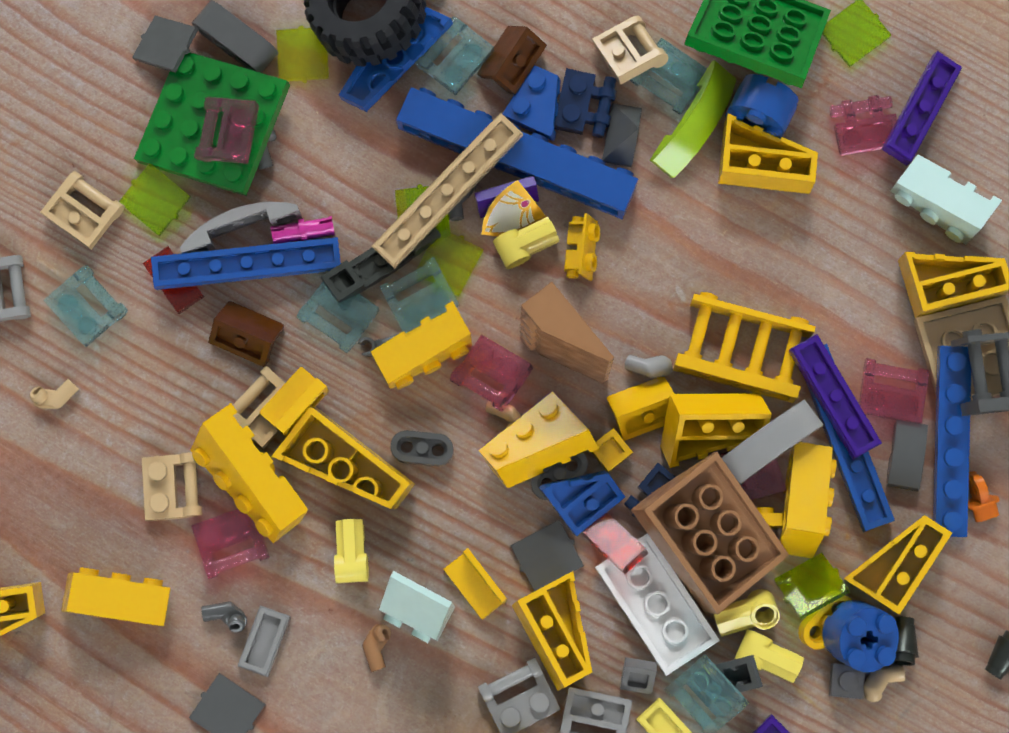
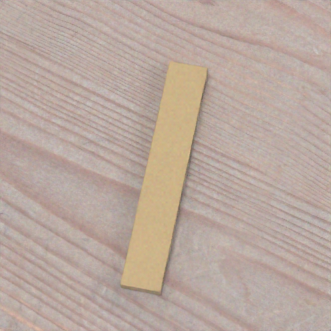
M500 113L372 245V248L395 269L523 137V133Z

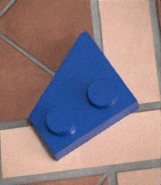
M534 65L502 114L511 123L554 141L556 138L554 126L555 116H558L559 104L557 103V97L560 94V78L558 75Z
M605 470L542 484L539 487L575 536L582 533L625 498L623 492Z

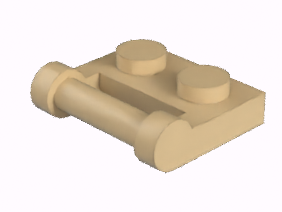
M633 16L592 38L595 48L620 85L652 67L660 68L664 66L669 59L664 49L659 48L645 29L646 24L640 16ZM627 36H636L647 53L640 56Z
M73 171L40 213L92 250L113 221L120 217L125 206L117 200L112 201L85 182L81 174ZM77 190L104 209L105 212L99 217L72 198L70 194Z
M267 366L260 371L261 376L233 404L237 410V413L233 416L242 428L248 425L255 435L252 439L263 449L280 431L260 414V410L285 384ZM270 383L276 387L274 391L245 419L241 414Z
M192 452L142 458L145 521L202 516V506H199L197 463L192 456ZM184 465L186 507L178 508L176 466Z

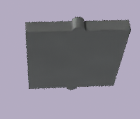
M155 15L146 33L141 35L142 40L132 58L135 61L176 73L185 54L190 52L189 47L198 29L194 26Z
M560 520L510 545L521 565L519 568L520 572L525 573L534 591L584 566L573 546L575 541L569 539Z
M219 673L207 692L201 693L202 699L189 718L210 733H247L248 730L254 729L253 723L266 704Z

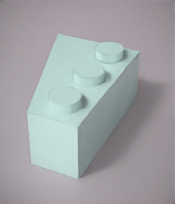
M918 154L891 189V192L895 194L898 202L907 207L912 206L919 211L920 216L926 222L932 225L937 224L943 228L945 234L951 240L957 243L962 242L966 245L982 229L1002 200L996 196L989 200L974 192L977 186L970 182H967L965 186L957 183L950 178V171Z

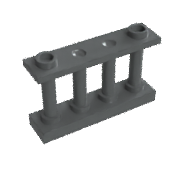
M982 329L962 332L963 338L952 340L951 347L968 346L975 395H972L973 401L960 404L962 416L1009 411V332L982 335ZM995 343L1002 386L999 398H992V393H988L981 344Z

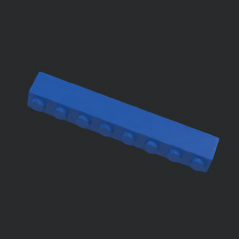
M412 87L396 119L398 129L459 154L493 121L492 116L483 111L476 110L474 113L464 109V105L456 100L448 99L445 101L437 98L434 92L426 88L417 90ZM522 132L523 137L493 167L521 179L534 176L538 186L622 220L638 182V178L633 177L634 174L625 168H611L606 166V163L598 157L589 156L586 158L577 154L574 148L561 144L560 147L551 144L546 137L537 133L529 135Z

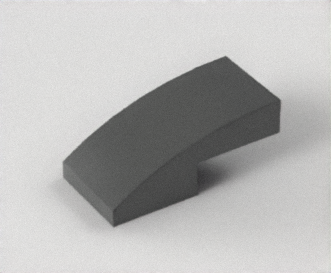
M896 420L893 430L892 453L888 462L887 486L919 491L925 459L928 425Z

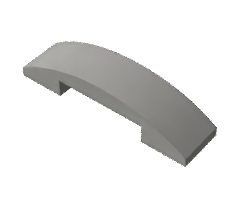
M260 202L240 206L204 223L180 246L181 253L216 250L212 240L215 237L269 218L272 226H280L301 219L302 215L297 204L287 202Z
M804 399L724 455L722 459L739 484L742 485L751 476L791 447L799 444L824 424Z

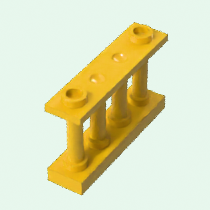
M700 292V295L694 294L690 306L699 308L690 345L688 351H684V354H677L673 371L794 403L798 398L801 386L794 385V380L791 379L795 361L790 355L789 350L800 344L802 337L810 338L814 334L816 326L809 325V321L801 317L793 316L787 319L720 301L718 296L712 293ZM711 312L729 317L719 358L715 359L714 362L702 360L703 356L700 354ZM741 320L759 325L750 364L744 371L732 368L733 364L730 363ZM772 328L790 333L779 376H775V379L763 376L761 371Z

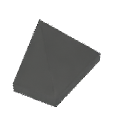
M612 103L611 121L607 129L602 158L605 163L632 167L642 108Z
M754 655L701 668L709 700L763 687Z

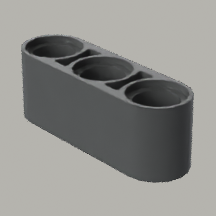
M210 0L192 21V25L198 29L200 34L246 69L262 73L278 55L277 49L270 42L213 0Z

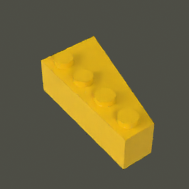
M230 403L202 423L190 451L196 463L201 467H205L210 472L216 485L220 489L226 490L234 499L236 507L254 521L258 532L262 536L268 537L272 543H275L302 521L308 508L284 476L277 477L274 473V461L267 452H259L251 439L255 435L248 425L244 428L240 426L233 416L237 413V410Z
M309 406L271 456L389 509H397L415 485V483L320 409Z

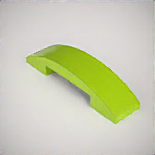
M716 60L710 63L698 82L697 86L700 90L672 135L664 136L650 159L653 164L670 178H675L704 145L721 119L733 93L736 78Z

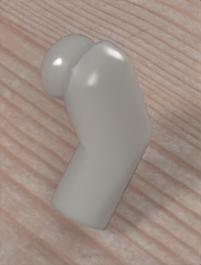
M629 355L625 361V369L651 378L668 376L673 370L672 361L663 355L646 359Z

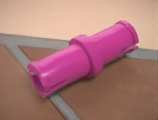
M332 216L304 221L303 218L298 219V223L270 226L273 244L306 241L307 239L331 235L335 236Z

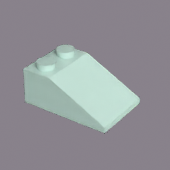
M393 571L379 610L386 613L383 620L398 628L401 627L402 623L414 628L411 635L428 643L430 638L438 641L455 606L451 601Z

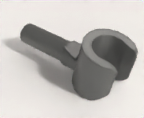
M396 335L375 341L369 337H363L358 341V344L365 345L371 342L372 349L370 351ZM370 351L362 353L365 357H373Z

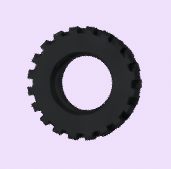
M304 0L306 19L326 51L332 56H337L339 61L346 64L352 61L355 66H366V62H370L374 66L382 64V60L385 58L389 60L396 58L398 51L401 49L406 51L412 45L410 43L412 37L415 39L418 37L421 31L419 24H423L426 17L424 10L427 6L426 0H387L381 10L375 15L355 22L342 19L344 9L350 0Z

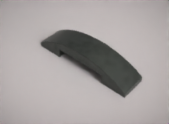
M435 227L395 269L373 248H370L352 261L348 262L346 260L322 275L321 279L337 302L340 303L365 291L403 267L439 239L441 234Z

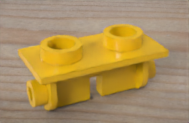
M584 213V217L573 216L572 221L568 224L567 244L577 245V250H566L564 271L567 272V278L578 279L580 274L588 281H592L593 272L597 269L595 249L596 242L600 239V226L598 221L587 213Z

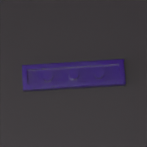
M939 51L932 55L881 148L883 151L906 166L912 162L962 69L960 65Z
M818 334L792 347L789 350L790 355L852 460L882 444Z

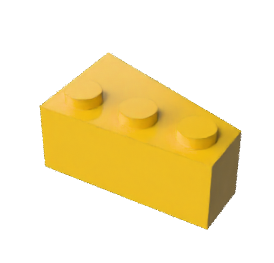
M552 391L478 451L494 474L507 488H510L544 473L543 469L558 462H561L563 465L572 461V456L586 450L593 452L599 449L589 429Z
M760 393L670 394L660 448L670 468L679 466V461L696 456L699 460L704 459L708 456V453L724 448L727 451H731L770 423L772 413Z
M80 567L79 573H68L61 612L164 626L170 588L162 586L163 580L144 578L143 583L131 582V575L112 572L111 578L98 576L99 570Z
M41 582L0 588V636L45 614Z

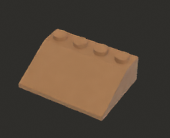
M550 282L521 305L520 333L522 335L520 339L530 351L535 349L539 355L602 384L608 380L614 356L553 282Z
M718 452L710 454L659 487L631 509L699 607L706 613L718 615L789 556Z

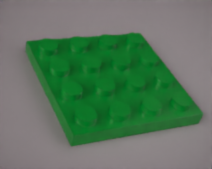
M703 0L684 45L802 89L831 10L805 0Z
M189 52L185 54L176 73L169 72L134 160L143 165L247 196L290 84L287 80Z

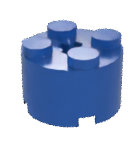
M759 74L746 75L740 83L725 117L729 113L736 116L737 120L753 127L754 125L764 129V132L781 139L797 109L798 96L789 87L780 82H777L776 86L766 83L769 77Z
M848 600L836 606L838 609L826 618L822 632L824 646L838 661L860 672H874L884 666H890L895 661L899 643V632L895 618L887 612L860 600Z

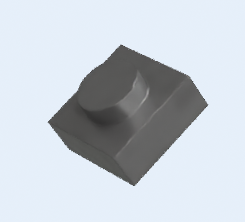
M625 657L620 690L652 694L657 672V662Z
M831 664L829 696L863 699L865 672L857 671L843 664Z

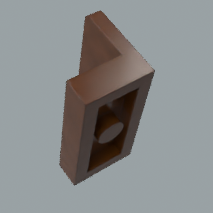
M508 26L477 72V75L484 79H493L507 93L516 94L547 45L528 27Z
M229 301L214 318L208 343L265 367L270 360L274 342L284 329V324Z

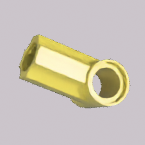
M546 217L519 231L517 229L509 230L496 237L493 243L506 269H512L528 261L531 255L558 243L559 237L552 221Z
M363 519L336 521L337 555L334 556L336 583L369 581L368 556L365 553Z
M757 589L751 592L747 599L731 603L718 615L714 614L719 633L723 637L753 627L763 630L770 629L778 623L780 614L773 594L765 589ZM761 607H769L765 611H757Z
M749 629L746 630L734 658L738 659L754 655L759 671L761 669L790 683H794L799 675L804 657L773 644V640Z

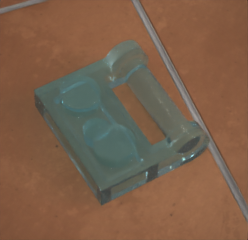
M453 16L451 18L453 25L415 62V65L456 96L493 53L494 46ZM456 35L463 37L439 66L433 63Z
M661 38L656 45L664 49L669 57L668 62L660 68H650L630 79V82L636 86H643L673 107L672 110L681 115L700 90L697 84L707 68ZM650 70L684 92L681 97L647 74Z
M434 257L427 260L426 265L391 284L386 282L379 286L402 331H405V333L420 326V321L425 317L430 316L433 319L447 312L445 305L451 301L454 302L456 308L460 306ZM431 275L434 276L436 282L398 302L396 294Z
M88 265L81 267L43 300L85 347L90 345L111 325L121 320L128 313V309L122 303L118 304L93 276V270ZM84 284L108 312L100 317L76 288Z
M322 282L309 301L300 309L296 318L303 323H310L337 342L341 350L348 353L380 309L360 294L338 303L324 282ZM320 305L350 326L352 330L345 334L315 313L316 309Z
M706 654L700 657L664 689L670 697L674 696L703 728L702 733H716L749 704L746 698ZM685 684L691 688L716 716L714 720L708 716L683 688Z

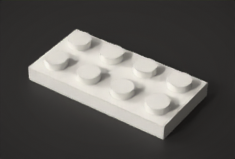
M648 533L595 567L665 676L720 641Z

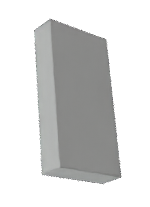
M260 605L237 666L269 677L291 616Z

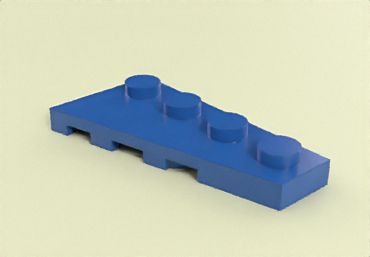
M425 7V22L419 24L421 31L416 39L412 37L410 40L412 45L406 51L403 49L396 53L397 57L392 60L388 58L383 59L382 64L372 66L370 62H366V66H356L339 93L341 100L367 112L453 25L451 18Z

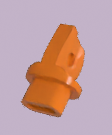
M975 471L969 472V490L972 498L968 500V510H972L975 522H982L999 516L996 504L1000 501L999 496L989 495L984 478Z

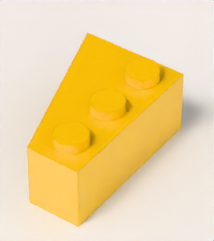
M727 114L723 126L718 184L810 194L816 182L818 152L784 137L780 139L764 132V129L754 125L753 127L737 120L736 116Z
M904 252L898 259L915 318L1006 296L1009 293V270L1005 258L945 256V254L925 255L915 254V252Z
M453 301L445 305L447 312L433 319L430 316L425 317L420 321V326L407 333L403 331L370 351L390 389L397 387L398 390L414 382V376L422 372L425 375L433 373L442 367L441 362L452 357L453 360H456L469 352L468 348L472 346L471 333Z
M800 442L794 445L790 451L783 493L785 494L783 526L779 539L789 555L813 559L823 537L830 534L832 518L827 516V507L832 506L834 488H829L830 478L833 479L837 466V460L832 459L833 447Z
M924 515L844 579L900 615L952 535V532Z
M573 571L519 599L512 605L557 691L592 673Z

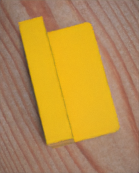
M300 367L260 410V414L287 437L309 406L316 407L328 394L329 389L318 378H314L303 367Z
M657 377L606 397L608 405L615 416L620 436L624 441L664 426L669 395L675 394L665 377Z
M469 548L465 549L461 556L443 569L482 620L507 601L505 595Z

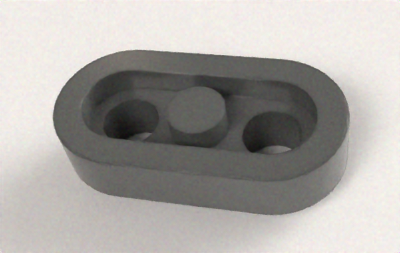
M400 431L392 438L390 446L393 456L398 461L409 464L443 466L450 462L454 454L451 440L447 436L438 433ZM406 442L413 445V449L409 453H404L401 450V446ZM435 446H442L444 448V453L441 456L433 455L432 450Z
M581 452L571 457V460H574L578 465L574 471H569L566 468V463L562 465L561 462L543 469L544 473L533 477L531 480L533 493L542 500H548L539 489L543 480L549 479L552 482L585 475L588 467L585 454Z

